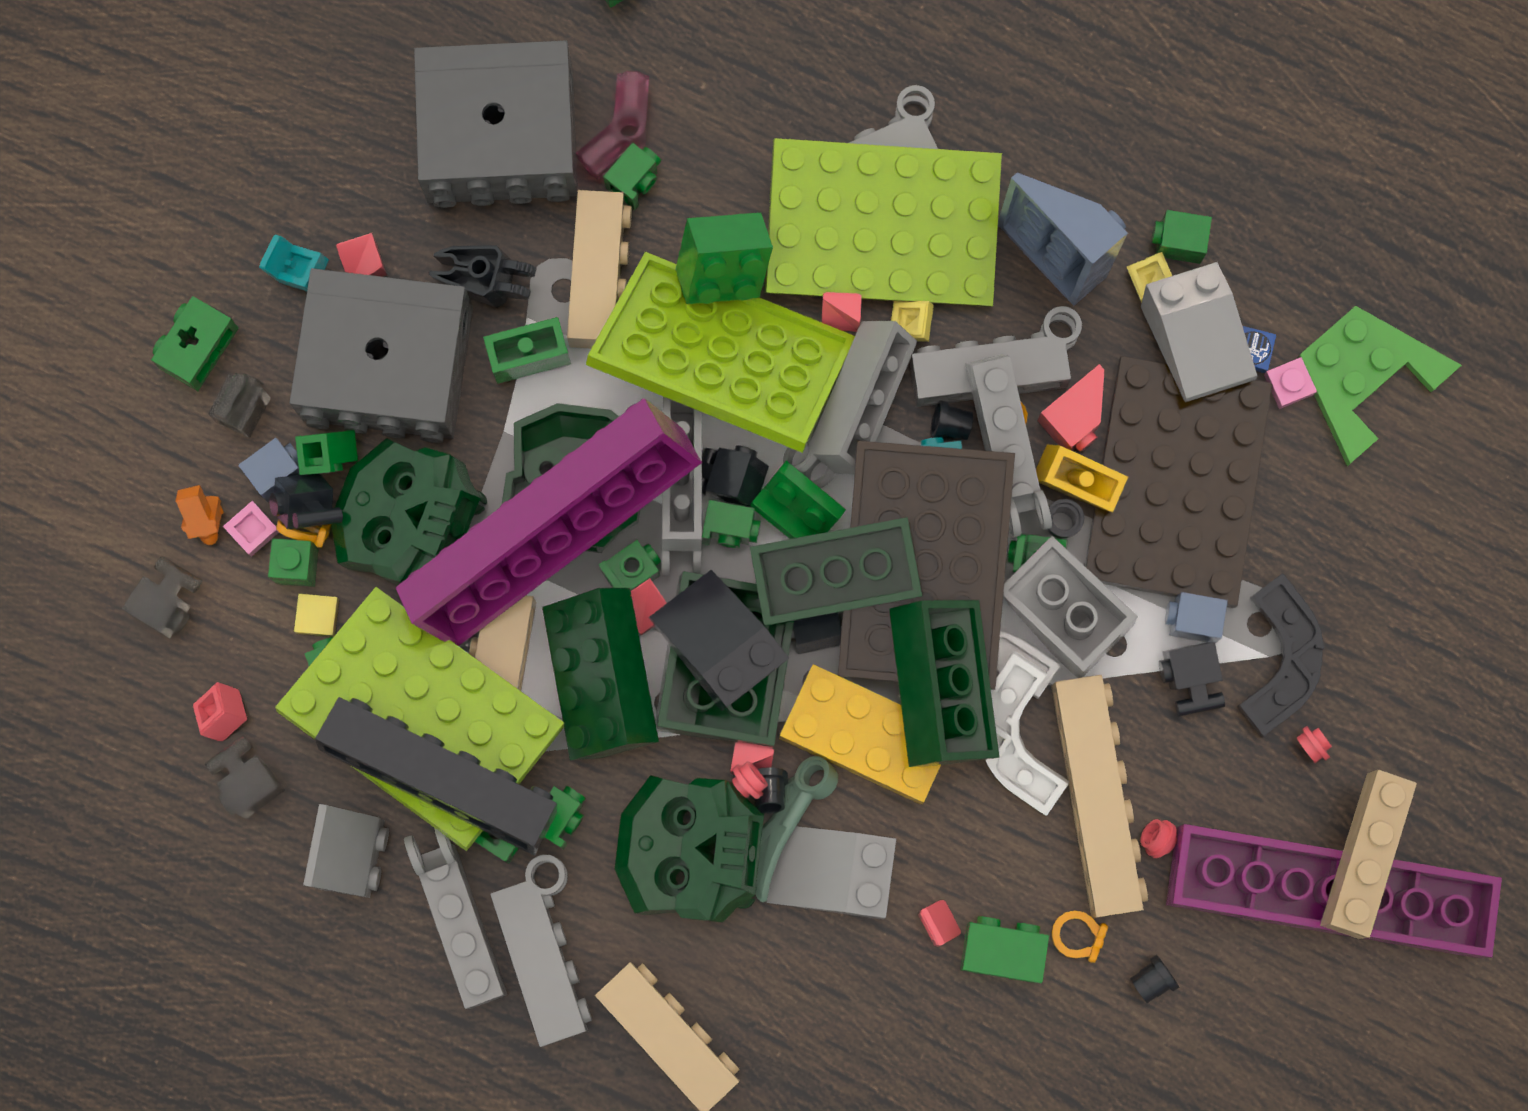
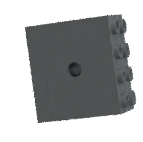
M567 40L414 48L418 181L428 204L433 203L434 206L441 208L453 207L456 205V202L469 201L473 205L478 206L491 205L494 203V200H509L511 203L525 204L531 202L532 198H547L551 202H563L569 200L570 196L578 195L573 66Z
M311 268L289 404L299 417L306 421V426L316 429H329V425L332 424L344 426L345 431L355 430L356 434H366L367 429L381 430L382 435L398 439L405 438V434L420 435L421 440L431 443H443V438L454 439L473 313V305L466 288L463 286Z

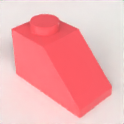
M1100 364L1043 410L1037 420L1058 445L1071 451L1077 448L1079 452H1082L1098 438L1094 432H1096L1101 423L1104 369Z

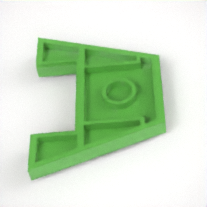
M1357 306L1351 309L1297 357V359L1302 357L1317 390L1314 396L1347 466L1378 440L1376 435L1353 410L1405 365L1432 392L1462 366Z

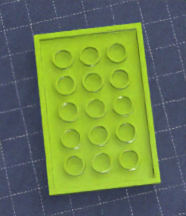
M774 138L768 234L773 249L766 271L765 293L823 297L825 292L857 293L861 295V299L929 301L936 304L993 306L1002 153Z
M645 252L587 356L586 365L803 453L836 383L855 336L762 298L719 301L709 304H686L675 270L677 264Z
M377 587L373 589L275 707L280 715L315 740L338 697L349 702L352 698L368 704L373 709L372 713L384 719L387 716H393L409 726L408 731L422 737L423 733H427L440 739L445 744L443 748L455 754H458L459 751H464L475 756L481 761L480 766L492 772L498 768L516 777L517 784L521 783L564 728L562 720L451 640L444 642L412 624L405 608ZM354 768L465 851L470 848L483 831Z

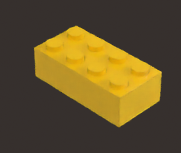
M814 664L779 736V739L812 755L823 757L827 762L920 805L924 803L941 766L909 767L900 704Z

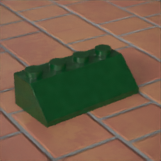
M921 600L890 608L909 767L938 766L1000 758L979 600Z

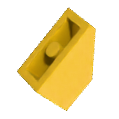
M1047 444L1036 468L1040 484L1109 512L1114 511L1128 479V476L1060 445Z

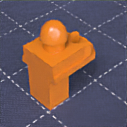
M200 485L178 490L176 503L183 517L181 526L183 532H186L188 539L199 537L202 543L206 545L215 544L219 537L218 530L221 515L224 513L220 505V498L217 496L205 497Z

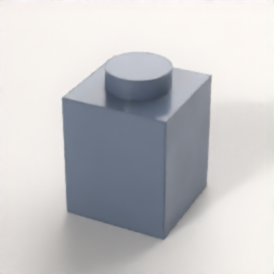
M274 438L239 464L241 470L267 502H269L270 494L274 493L275 478L300 475L297 451L291 443L284 447L277 438Z
M1181 592L1175 598V601H1169L1167 606L1165 624L1171 625L1169 636L1217 643L1222 639L1228 600Z

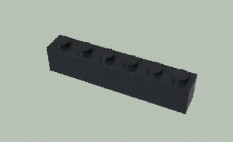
M338 697L315 738L318 750L535 856L557 814V803L552 801L553 796L550 793L536 786H532L529 790L517 784L516 777L502 769L496 768L492 772L480 766L481 761L467 752L459 751L458 754H455L443 748L445 744L430 734L423 733L422 737L408 731L409 726L398 718L387 716L384 719L372 713L373 709L361 700L352 698L349 702Z

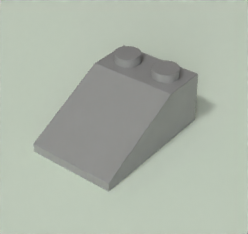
M1217 262L1146 284L1141 309L1185 402L1256 380L1257 373L1233 293Z
M1053 536L1004 583L1003 599L1046 648L1077 678H1083L1134 626L1138 618L1128 606Z
M319 804L303 885L325 891L370 898L371 890H378L381 879V867H376L379 851L384 852L388 842L389 828H384L385 820Z
M796 826L778 859L770 883L767 903L884 920L887 913L896 838Z

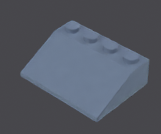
M1016 173L1011 177L998 220V226L1073 306L1108 276L1128 234L1124 230L1126 228L1125 223L1114 211L1110 210L1107 212L1099 203L1020 173Z

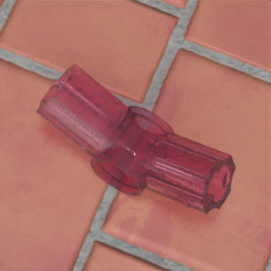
M625 71L624 73L617 74L612 123L575 153L583 167L597 180L614 165L632 143L640 149L646 143L649 75H644L637 71ZM626 125H633L639 128V131L633 136H624L620 133V130Z

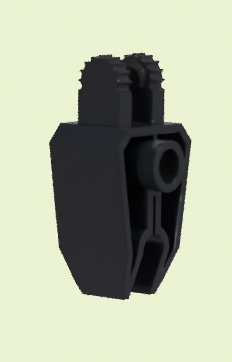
M497 245L451 246L435 252L433 257L441 264L452 266L453 268L450 271H429V275L439 284L463 286L466 288L470 299L498 308L507 302V298L529 299L530 289L523 285L511 284L513 275L535 277L537 268L526 262L511 260Z

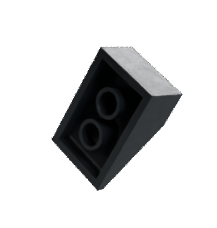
M712 570L708 571L649 617L654 626L721 711L789 659L765 626Z

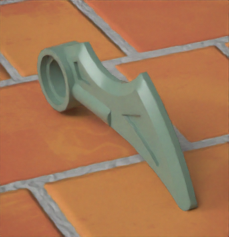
M809 757L799 765L795 775L788 780V784L785 786V809L774 813L763 825L755 893L757 899L761 902L767 901L770 883L778 859L813 799L826 798L835 790L838 784L837 770L823 757ZM818 770H824V777L821 782L815 786H810L809 780L813 773Z

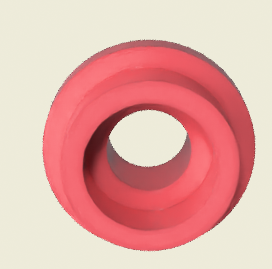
M1305 726L1302 729L1304 733L1298 736L1297 740L1313 762L1316 763L1322 758L1325 761L1331 758L1327 750L1332 745L1321 730L1316 728L1314 731H1311L1308 726Z
M747 761L743 766L737 764L733 768L735 777L732 779L734 786L745 798L751 795L755 799H759L763 796L762 790L768 786L765 778L751 762Z
M1158 819L1148 823L1140 838V843L1145 848L1146 853L1153 858H1160L1170 853L1177 842L1176 826L1167 820L1160 821Z

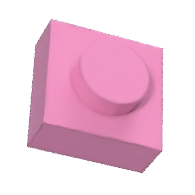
M1302 357L1266 371L1264 374L1266 381L1272 383L1271 392L1279 409L1313 396L1317 392Z
M253 501L223 526L251 557L279 533L272 521Z

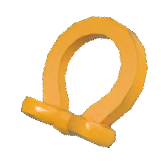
M279 519L276 525V530L284 536L294 540L311 541L317 547L323 546L331 528V524L322 525V528L319 526L304 528L311 532L297 529L287 530Z
M1081 911L1065 912L1057 918L1052 927L1051 937L1053 945L1058 952L1066 957L1075 959L1088 957V962L1095 963L1100 949L1103 947V940L1108 931V925L1101 923L1099 926L1091 916ZM1071 919L1082 920L1095 935L1093 945L1080 950L1067 948L1060 938L1062 925Z

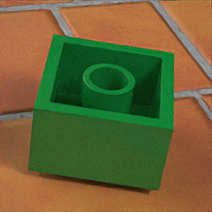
M761 212L687 218L675 269L686 304H709L719 301L749 300L760 297L773 249Z

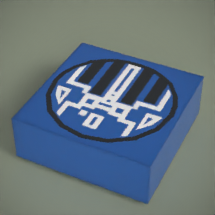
M1242 326L1255 370L1266 373L1269 368L1276 334Z

